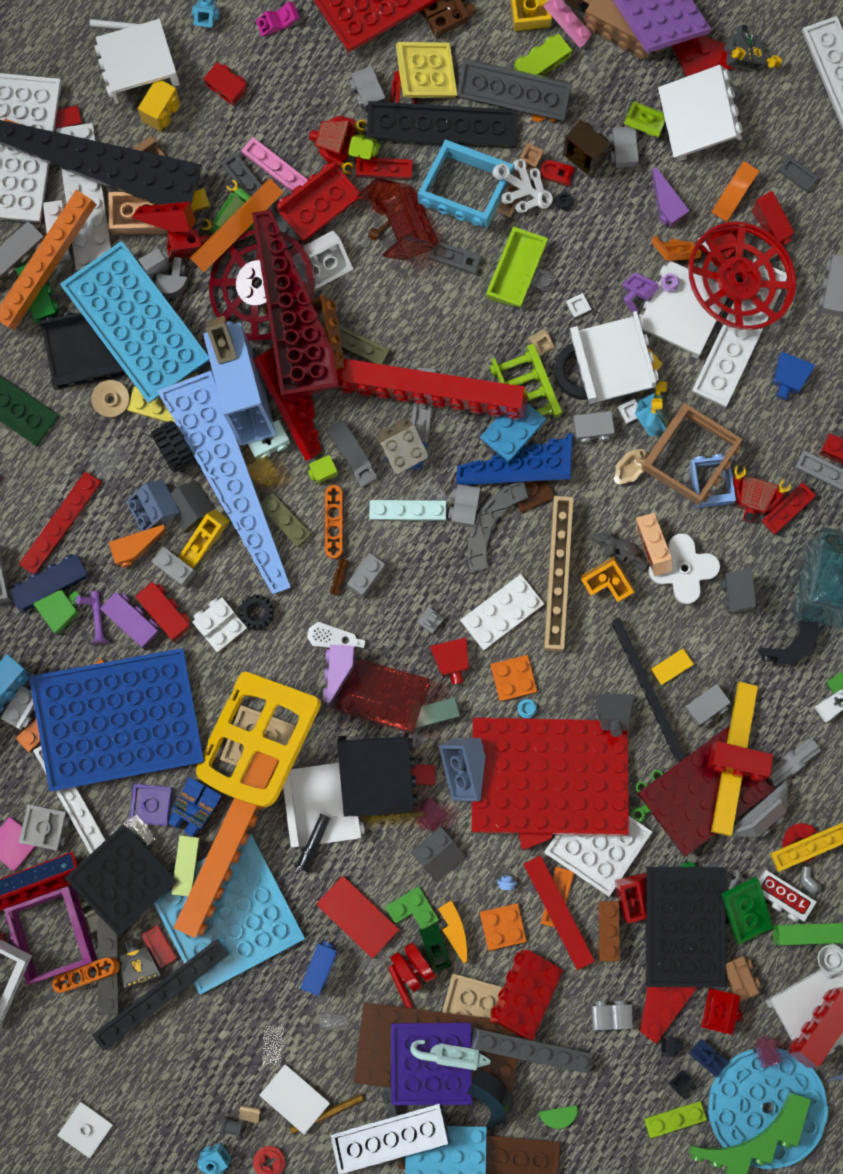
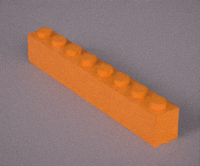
M75 190L0 305V322L13 331L97 205L92 199L78 190Z

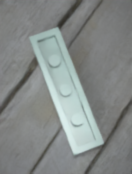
M370 500L369 519L446 521V501Z

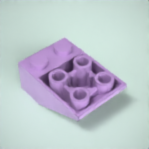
M330 644V649H326V662L329 663V669H325L324 680L328 683V688H324L323 700L327 702L328 707L332 706L354 670V646Z

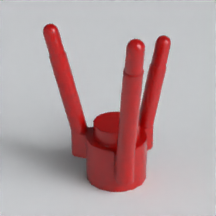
M399 70L394 72V80H392L390 102L392 103L394 102L395 92L396 103L400 102V89L402 88ZM412 98L413 103L418 104L417 98Z

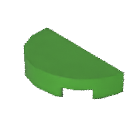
M577 1105L538 1111L541 1120L547 1126L554 1129H562L574 1121L577 1115Z

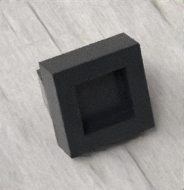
M661 1036V1056L675 1057V1051H684V1043L675 1042V1037Z
M683 1070L668 1083L684 1099L688 1097L686 1092L690 1088L693 1091L696 1089L695 1082Z

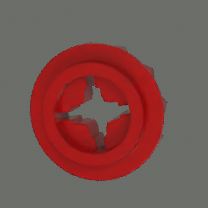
M273 1146L262 1147L253 1158V1167L257 1174H280L285 1166L284 1155L278 1148ZM265 1154L270 1159L277 1158L272 1163L273 1170L268 1165L261 1166L266 1161Z

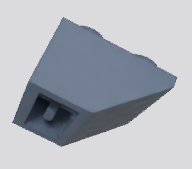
M163 479L145 483L126 501L141 532L163 525L179 513Z

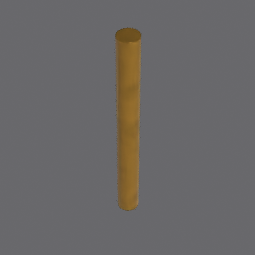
M360 1093L326 1109L314 1124L364 1101L362 1094ZM294 1125L289 1127L291 1134L299 1132Z

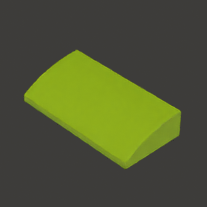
M513 227L486 292L487 299L510 306L521 307L548 238Z

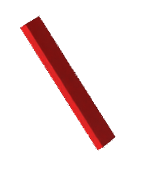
M541 855L524 863L523 866L576 970L594 962Z

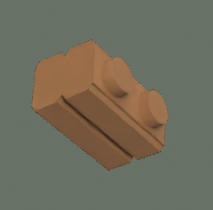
M740 956L725 963V977L732 993L741 995L740 1001L759 994L758 989L761 988L758 978H753L750 971L753 969L749 958L745 959V956Z

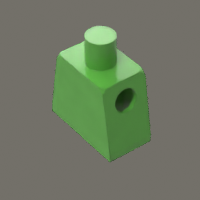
M59 590L33 604L52 631L58 635L79 614L74 606L77 604L76 597L80 596V594L76 590L69 596H66L62 590Z

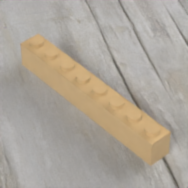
M554 496L544 651H564L573 497Z

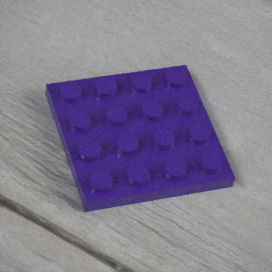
M471 1022L391 1023V1105H472V1096L467 1094L471 1085V1069L420 1060L411 1053V1045L416 1040H425V1044H419L417 1050L430 1053L433 1046L439 1045V1043L471 1048Z

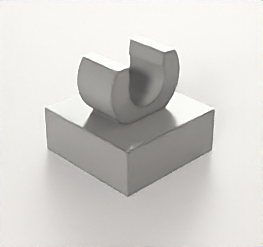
M428 607L417 623L433 634L444 618Z

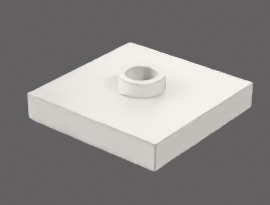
M81 1101L57 1136L88 1158H91L113 1124Z

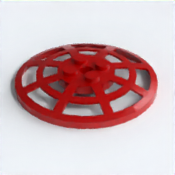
M727 222L714 226L700 237L689 257V281L697 301L711 317L726 326L739 330L762 329L778 321L792 304L796 290V274L791 258L783 245L773 235L756 225L745 222ZM738 230L736 241L725 242L716 246L711 237L722 231ZM745 232L760 237L772 248L763 254L757 248L744 243ZM706 242L711 252L707 255L703 267L699 268L693 265L694 258L700 246ZM736 248L735 257L728 258L727 260L720 252L724 249ZM743 249L751 252L758 259L753 263L751 260L743 257ZM776 253L785 267L787 281H776L774 269L769 262V259ZM714 256L721 265L717 272L708 270L709 263ZM762 265L765 266L768 272L769 280H762L758 268ZM693 274L702 276L704 288L710 297L706 301L703 300L696 287ZM735 275L741 276L743 283H739ZM708 278L717 280L720 290L715 294L710 289ZM760 287L769 288L768 296L764 302L756 296ZM776 289H787L784 304L775 313L768 305L773 300ZM724 296L734 300V309L725 306L719 300ZM750 299L757 306L755 309L742 311L741 302ZM716 304L723 311L735 315V323L722 318L710 307ZM762 311L770 318L761 324L749 326L743 324L742 316H752Z

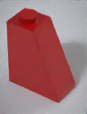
M771 190L756 200L751 212L762 228L773 235L784 247L792 241L791 238L794 231L774 192Z

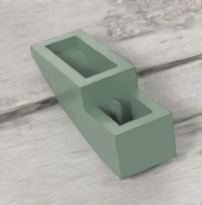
M456 698L435 702L396 714L400 733L461 717Z

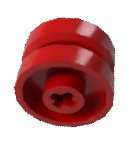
M411 942L404 947V951L409 957L407 961L400 952L395 953L390 959L403 982L407 983L413 993L422 988V983L417 977L419 974L427 983L435 979L436 975L415 944Z

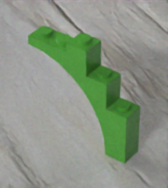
M789 1092L776 1118L764 1131L752 1139L724 1148H704L689 1145L687 1152L692 1155L691 1158L703 1162V1159L711 1161L710 1165L722 1168L724 1165V1174H747L752 1158H754L753 1162L765 1165L766 1162L772 1163L778 1140L780 1141L779 1145L791 1148L792 1145L798 1147L811 1099Z

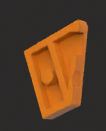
M653 236L652 244L666 261L689 260L692 249L695 246V243L670 238L669 242H663L659 240L658 236ZM698 249V251H697L696 256H695L694 259L700 258V256H701V250H700V249Z

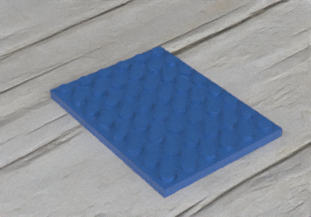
M183 648L29 676L49 792L204 762Z

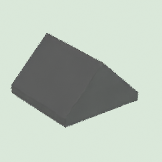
M197 481L178 486L171 493L179 510V513L174 518L183 532L202 522L205 515L214 510Z

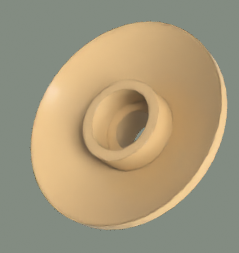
M106 380L94 388L91 402L93 408L100 415L116 417L122 414L128 407L129 393L122 383L115 380ZM110 397L115 398V401L113 403L108 402V399Z

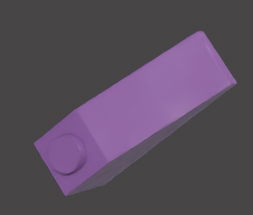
M655 167L652 170L651 176L658 214L660 215L659 220L664 226L667 225L671 228L688 216L689 209Z

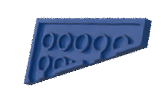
M567 434L566 438L559 440L556 438L549 439V443L542 445L536 443L525 446L509 463L501 456L499 457L498 454L492 456V459L487 461L477 460L457 466V485L571 479L573 434Z

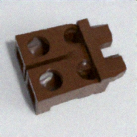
M438 0L421 10L435 38H438L442 34L467 23L468 18L476 14L473 3L463 6L462 2L465 0Z

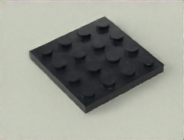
M124 824L65 877L67 882L117 936L124 932L177 882Z

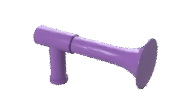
M99 591L91 592V597L77 596V604L92 605L95 637L90 645L109 644L110 641L105 639L102 630Z

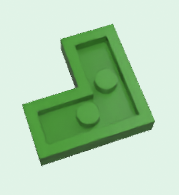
M419 886L385 906L395 923L410 914H413L421 929L439 920Z

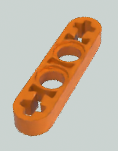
M330 485L325 491V552L327 557L333 560L340 558L343 552V494L341 488L337 485ZM332 490H336V493H339V495H336V503L340 502V505H328V502L332 503V496L328 495L332 493ZM337 508L339 510L338 517L331 518L328 515L329 510ZM331 527L339 529L337 536L332 537L329 535L328 531ZM340 539V542H336V549H339V551L336 552V555H332L331 552H328L329 549H332V542L328 543V540L336 541Z
M114 957L103 958L55 976L52 986L58 993L69 992L115 975L119 971L120 965ZM111 963V967L109 969H103V967H106ZM92 967H95L97 970V974L94 978L91 976L90 972ZM76 973H79L81 975V981L79 983L75 981ZM68 980L69 983L63 984L62 987L60 986V983Z

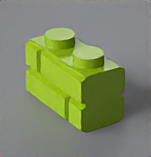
M357 134L351 138L348 153L351 156L370 159L378 155L380 144L374 138H366L365 135Z

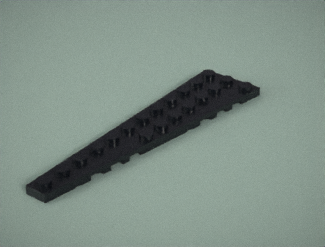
M0 120V144L3 146H8L16 151H22L34 158H40L45 160L46 163L55 164L64 170L104 186L112 187L117 191L131 194L132 197L141 198L152 205L190 202L192 206L202 164Z

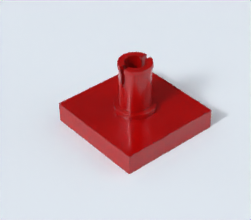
M709 988L701 1027L733 1035L735 1021L739 1022L743 1015L742 1011L738 1009L741 995Z

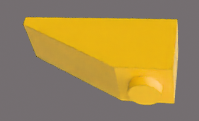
M216 509L207 513L178 558L194 569L220 537L230 520Z

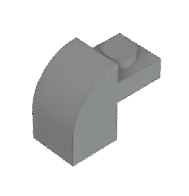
M174 257L172 275L157 274L155 286L164 298L177 297L188 286V279L184 277L186 264H183L182 258Z

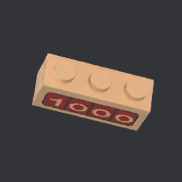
M655 513L637 517V532L653 575L657 576L672 572V557Z

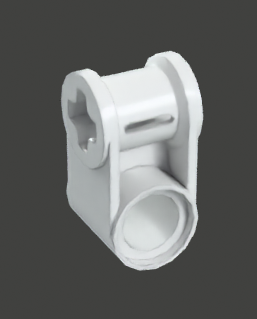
M843 689L814 707L825 723L843 710V701L839 700L840 698L843 699Z

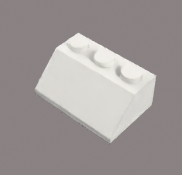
M334 231L303 246L313 264L315 289L353 270L343 244ZM298 253L292 259L302 281L307 282L305 265Z

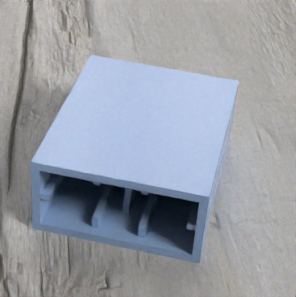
M227 321L237 355L236 359L218 364L208 332L203 333L223 415L239 445L242 446L275 436L276 431L262 377L253 360L256 355L241 323L234 324Z

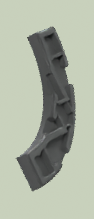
M524 481L514 482L504 487L490 498L478 513L468 542L467 555L470 573L489 569L487 545L491 531L505 511L518 502L528 499Z

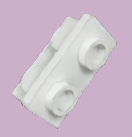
M20 686L16 696L11 700L1 719L20 730L23 727L27 728L32 720L30 715L33 710L35 711L32 691Z

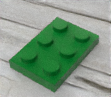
M756 877L721 893L735 941L739 945L773 928L762 888Z

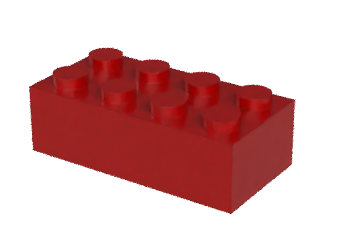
M843 987L829 989L824 994V1001L821 1006L818 1005L813 1010L812 1019L802 1026L801 1035L799 1038L796 1037L789 1046L791 1049L788 1054L806 1068L819 1067L843 1033Z

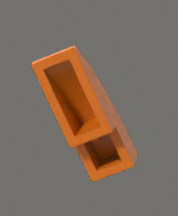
M743 161L711 213L727 222L758 176L759 170Z

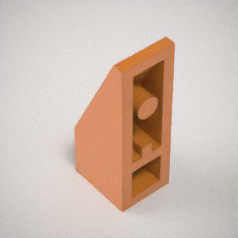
M164 524L110 541L109 545L115 564L117 566L121 565V568L131 566L133 561H136L166 532Z

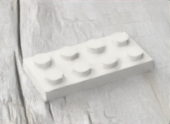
M520 574L460 621L484 651L537 611L544 603Z

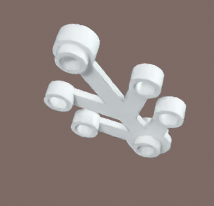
M523 159L515 160L513 163L514 169L519 171L520 180L510 174L509 167L506 164L502 163L494 167L493 176L496 179H504L520 189L512 193H503L501 201L504 204L512 203L517 198L530 195L534 199L516 203L515 209L518 213L526 212L534 206L545 209L551 205L553 197L549 191L544 190L539 169L533 168L527 173L526 162ZM530 180H534L536 190L532 188Z

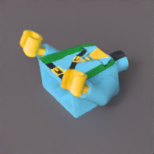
M658 382L655 387L656 393L638 401L635 415L650 437L657 435L660 439L668 427L669 417L662 406L663 396L661 395V392H667L668 382Z

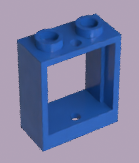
M325 941L322 944H317L300 989L320 996L337 954V950L334 949L335 945Z

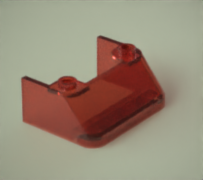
M376 177L357 195L358 199L371 201L373 210L376 213L387 216L396 236L397 242L383 253L384 257L405 261L430 251L438 245L437 236L423 205L418 203V194L412 186Z

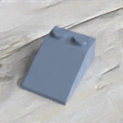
M453 738L438 745L452 800L480 801L485 764V753L481 738Z

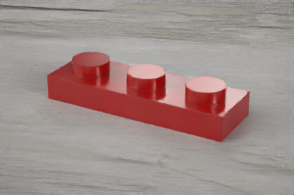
M357 157L356 177L412 180L413 160L373 157L364 159Z
M802 482L761 522L775 535L816 495Z

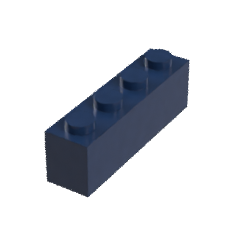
M70 554L63 558V562L57 565L54 563L46 567V571L40 574L39 572L32 574L26 582L14 584L9 593L18 610L23 613L35 607L33 603L59 590L64 591L90 576L77 554L74 556Z

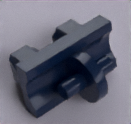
M700 1039L688 1053L716 1078L729 1063L703 1039Z

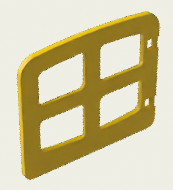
M244 671L239 675L233 687L234 690L214 727L203 753L204 762L197 764L196 774L200 780L218 791L238 800L265 808L271 806L279 797L320 709L321 700L310 694ZM246 696L266 700V704L252 731H247L231 724L242 699ZM279 705L299 716L298 723L287 745H282L264 736L269 722ZM224 738L244 746V751L230 778L212 767V763ZM257 752L279 760L266 789L255 788L242 783L247 769Z

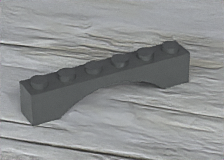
M473 1027L471 1036V1048L475 1050L587 1074L589 1072L592 1054L586 1051L532 1041Z

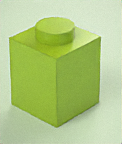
M330 455L310 463V470L307 471L312 481L315 480L317 485L338 476L337 469Z

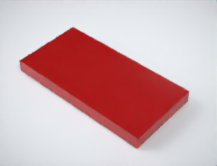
M344 876L316 903L372 959L399 931Z

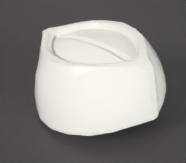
M835 944L824 946L818 953L819 967L828 978L843 971V950Z

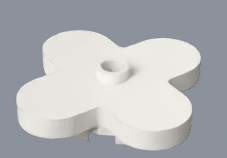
M677 534L671 538L668 544L672 557V572L654 576L651 567H649L648 574L650 579L656 584H671L675 599L681 604L688 605L694 603L700 595L699 581L714 578L719 572L720 564L718 559L712 554H696L694 541L690 536ZM682 565L687 566V567H688V571H686V572L682 571V570H681V566H682Z

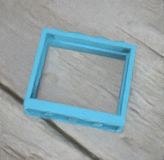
M445 140L418 192V203L424 205L425 208H433L441 214H449L460 221L465 220L476 227L478 225L487 229L500 204L501 195L505 193L509 182L502 179L499 181L484 213L428 191L446 157L492 174L496 165L504 163L509 167L510 174L514 175V164Z

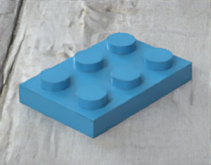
M527 403L524 418L512 420L506 415H500L480 436V439L509 463L546 422V418Z

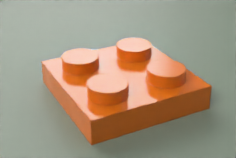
M528 655L490 664L500 702L537 693Z
M518 903L479 912L488 951L527 942Z

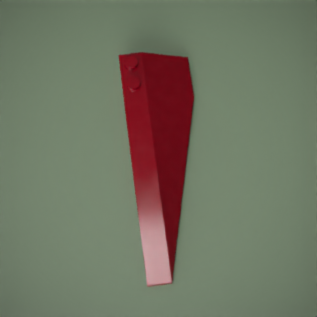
M271 210L252 212L282 401L303 398L339 387L333 349L289 253Z

